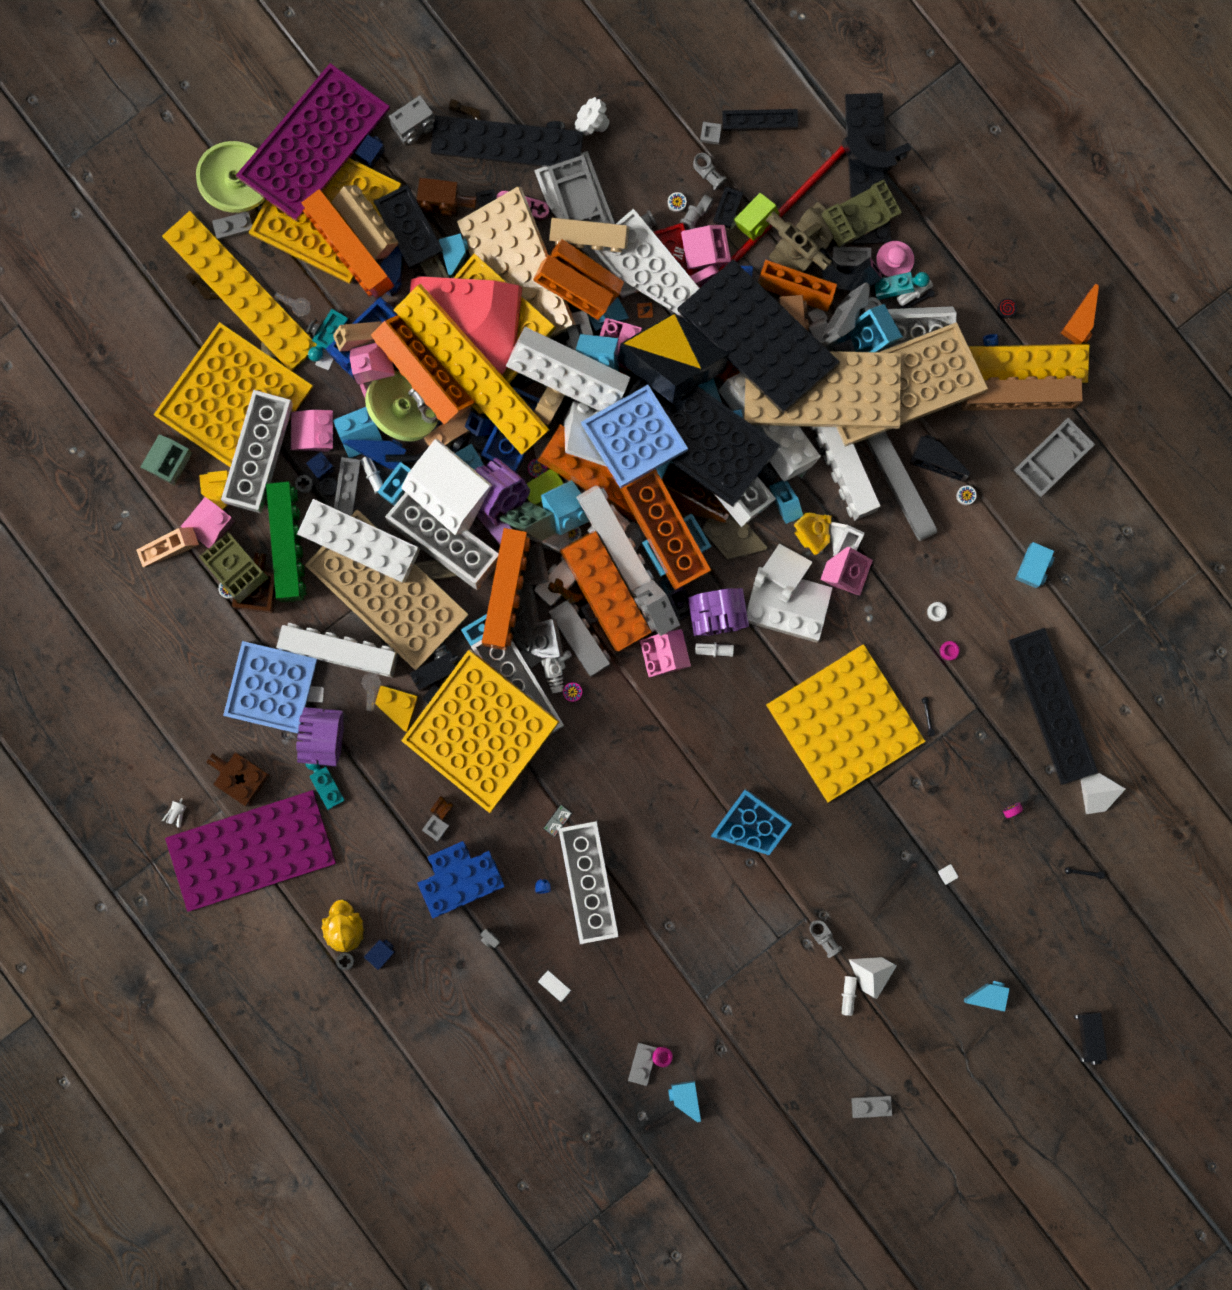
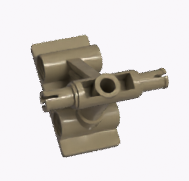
M817 202L804 213L796 226L791 222H785L773 211L766 221L779 231L778 234L782 239L769 255V259L774 263L803 273L815 262L825 271L832 261L819 250L822 247L826 249L834 240L821 215L826 208Z

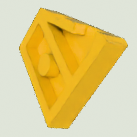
M380 686L375 704L403 731L407 732L418 696Z

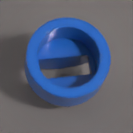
M989 334L984 336V345L998 346V335Z
M539 879L536 882V894L551 892L550 883L546 879Z

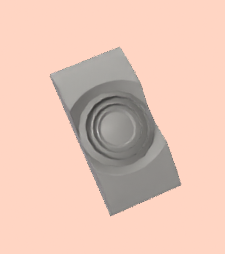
M584 155L548 167L564 219L607 223Z
M867 282L842 298L819 339V342L824 347L855 328V321L860 314V309L868 305L869 284Z
M1067 418L1014 471L1042 497L1095 444Z

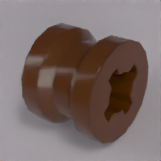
M440 796L430 811L437 813L439 818L443 820L452 809L453 804L451 802L447 803L445 798Z

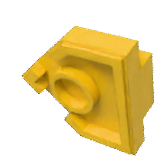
M225 470L199 475L201 494L224 511L228 504H225L221 498L229 472Z
M805 513L794 524V527L797 529L795 535L804 548L809 547L814 555L819 554L830 543L829 524H831V516Z

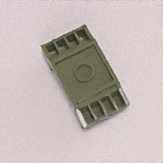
M881 180L863 193L840 205L837 203L826 209L821 215L840 248L901 216L902 212L886 182Z
M228 531L206 552L199 556L239 604L268 579L267 575L257 566Z

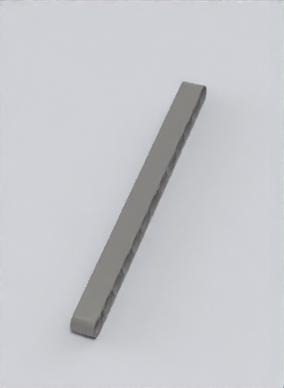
M822 318L810 324L808 332L819 341L828 325L827 321ZM837 340L825 348L828 351H834L832 345L837 344ZM886 432L865 439L917 539L921 542L936 534L937 528Z

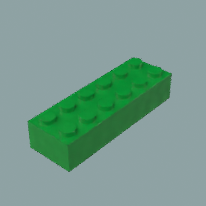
M290 482L266 484L276 599L281 603L304 601L307 589L306 584L302 581V577L305 576V568L300 559L303 558V547L299 543V539H302V536L297 534L300 528L297 524V520H300V511L295 501H298V491L295 490V487Z

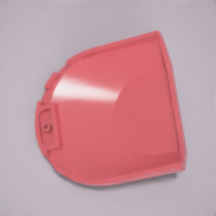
M439 277L411 279L410 292L417 285L422 284L496 370L503 375L508 368L506 364L517 342L522 287L494 280Z

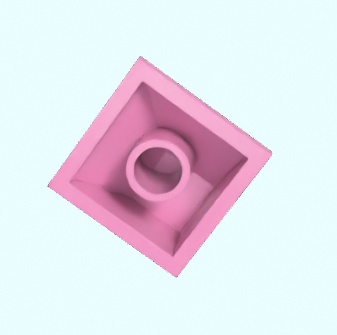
M376 343L350 350L352 373L357 384L395 376L393 362L388 359L386 353Z
M204 497L181 527H193L197 539L210 548L219 538H222L235 520Z
M846 547L827 561L820 580L839 589L861 595L873 560L851 547Z

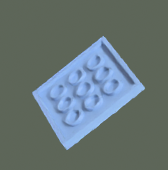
M649 385L644 386L581 422L583 429L620 489L688 451L686 444Z
M242 641L223 716L298 734L299 724H302V722H299V718L307 704L318 659Z

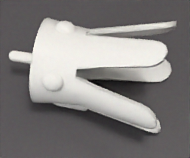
M181 798L179 803L172 802L171 809L162 821L168 816L166 823L172 824L178 814L176 825L178 828H181L183 813L187 807L181 804L183 798Z

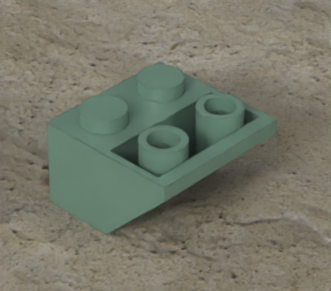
M159 434L140 468L174 486L193 453L183 445Z
M525 502L516 509L509 510L506 514L500 516V520L520 531L527 532L528 535L541 541L556 534L554 513L531 502Z

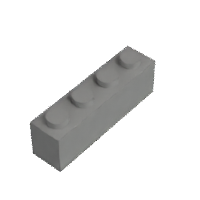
M566 600L549 611L552 619H557L559 630L591 678L610 666L609 660L611 658L606 650L601 651L599 648V639L595 634L591 635L588 631L590 626L585 618L581 619L577 614L580 610L576 604H570Z

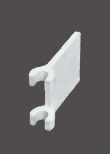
M779 544L763 569L755 577L756 581L753 585L761 588L765 579H769L785 588L780 600L787 603L811 566L812 561Z

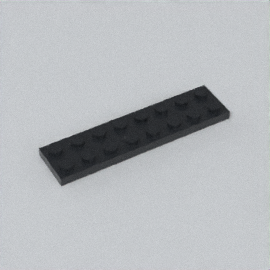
M883 93L845 94L847 137L862 131L866 142L871 148L876 151L886 152ZM848 156L850 199L870 189L873 184L884 180L888 186L887 171L874 172L866 170L855 164ZM890 222L852 241L853 245L885 244L890 242Z
M435 115L430 152L434 155L549 167L581 156L584 132Z
M1042 628L1008 640L1060 785L1098 773L1046 629Z

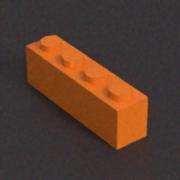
M560 240L550 256L557 258L566 266L573 268L579 274L591 279L597 285L606 288L610 293L614 294L609 304L610 306L619 296L624 281L565 240Z
M550 255L541 262L533 279L536 283L597 320L607 311L614 295L606 288L597 285L591 279L584 277L573 268L566 266Z
M765 260L758 279V283L766 291L783 297L803 295V301H806L807 305L824 311H828L837 287L835 283Z

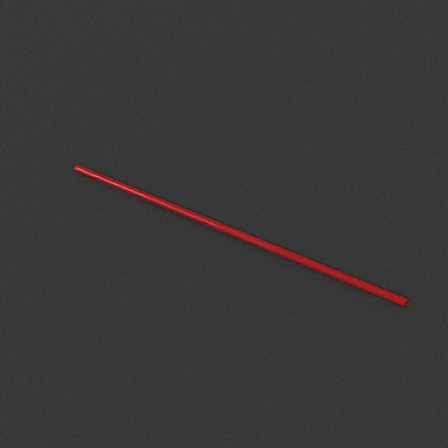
M843 146L778 209V216L782 217L845 153ZM769 224L763 234L754 241L749 239L731 257V261L734 259L738 262L772 225ZM622 368L619 372L626 375L629 370Z

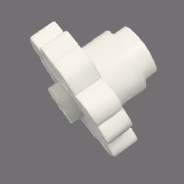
M596 97L589 99L587 104L583 105L577 114L576 130L583 131L586 136L592 134L594 130L596 132H604L609 125V119L604 114L606 104Z

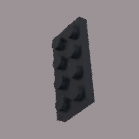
M408 184L374 201V205L384 223L394 233L395 238L399 242L397 247L409 269L443 253L441 245Z

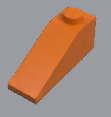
M1097 284L1091 288L1060 333L1075 344L1087 343L1092 336L1090 331L1094 326L1099 288Z

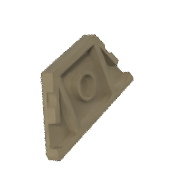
M729 514L725 523L707 519L702 530L726 560L765 551L768 548L747 523L741 527L731 514Z

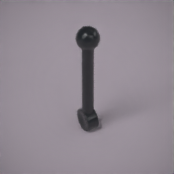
M929 290L927 294L906 306H900V309L910 308L928 297L932 298L935 292Z
M923 697L922 703L925 707L929 729L927 735L932 737L935 735V731L932 729L929 699L928 697Z
M1071 867L1065 868L1066 874L1095 876L1098 879L1105 877L1102 871L1095 873L1074 870Z

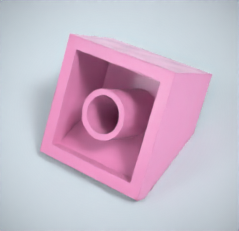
M333 410L291 412L292 451L329 452L333 449Z

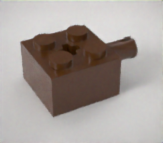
M419 178L417 203L423 213L433 214V212H437L443 216H452V214L457 215L458 207L475 209L476 196L460 195L457 182Z
M255 553L254 562L267 575L268 579L257 587L259 593H256L255 596L253 593H250L240 604L233 598L232 607L238 610L273 614L276 598L274 573L264 571L267 554Z
M236 752L228 762H225L214 753L210 755V758L216 762L208 759L206 762L220 772L213 785L249 807L270 776L263 769ZM244 776L245 783H239L238 777Z

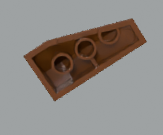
M670 464L661 480L678 511L687 514L692 513L695 516L725 523L730 513L719 499L712 495L709 496L704 491L705 487L701 484L697 486L690 480L691 477Z

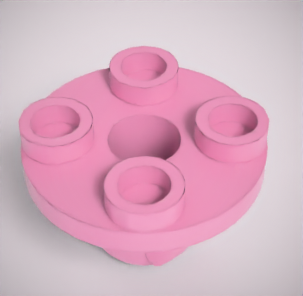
M890 241L879 249L876 256V264L881 273L886 277L911 271L914 265V254L905 243Z

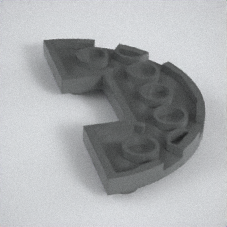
M536 544L530 547L529 552L525 551L524 557L527 559L526 570L521 572V576L524 578L522 590L518 589L517 592L520 601L518 609L514 608L513 614H516L515 627H511L510 633H512V638L516 641V645L527 653L543 658L564 657L557 619L539 621L533 586L549 582L543 546L542 544Z

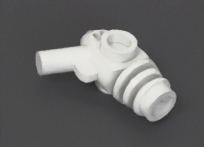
M569 650L563 653L564 657L545 658L541 661L545 677L551 678L547 682H552L549 683V686H553L550 687L552 693L563 691L564 685H560L563 681H559L563 677L559 676L563 674L562 669H565L564 661L572 656Z

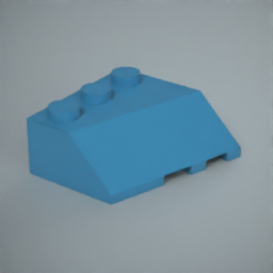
M745 788L711 837L770 855L790 828L792 822Z

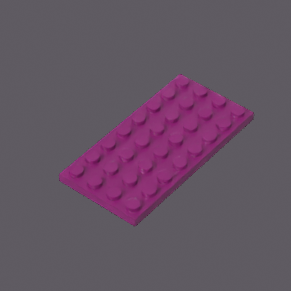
M329 63L240 169L236 177L297 222L304 214L302 210L305 207L301 202L318 189L321 192L358 149L366 136L372 132L387 114L390 106Z
M314 790L165 838L187 912L336 864Z

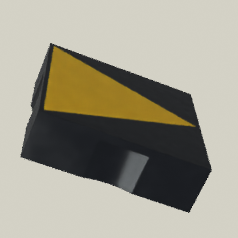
M674 312L620 344L618 361L634 374L646 380L653 389L673 403L690 393L698 385L706 383L725 372L729 353L718 348L695 327Z

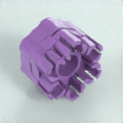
M494 458L487 466L477 467L475 471L492 485L479 512L494 525L499 526L503 523L500 520V516L525 503L530 494V488L523 478L500 459Z
M743 588L716 590L700 593L688 598L694 636L714 635V631L716 634H721L722 630H724V633L731 632V627L733 631L749 627Z
M304 707L299 718V722H302L304 725L299 724L298 731L304 733H298L297 740L303 741H297L296 743L298 752L297 762L306 764H318L319 762V765L337 766L341 755L343 738V711Z

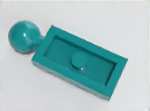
M907 272L882 278L875 284L876 297L880 300L915 292L914 285L925 287L929 284L930 277L925 272H919L913 278L912 273Z
M333 309L330 310L312 340L317 345L308 351V357L311 361L318 362L322 359V350H326L335 340L334 333L340 325H345L349 319Z
M319 762L318 764L305 763L306 767L314 772L309 777L327 810L345 800L327 766L321 769Z

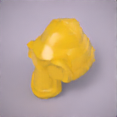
M338 900L331 906L329 917L322 919L321 929L323 930V937L327 945L336 951L348 952L358 948L363 940L364 929L363 920L360 918L359 913H353L352 905L344 900Z

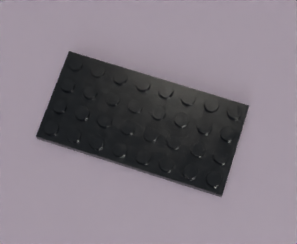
M734 259L677 308L678 312L693 327L718 348L729 353L727 356L728 361L782 414H785L840 365V361Z
M640 377L625 397L649 385L688 448L687 452L669 462L734 508L778 451L780 444L698 386L687 395L671 403L653 389L646 380Z

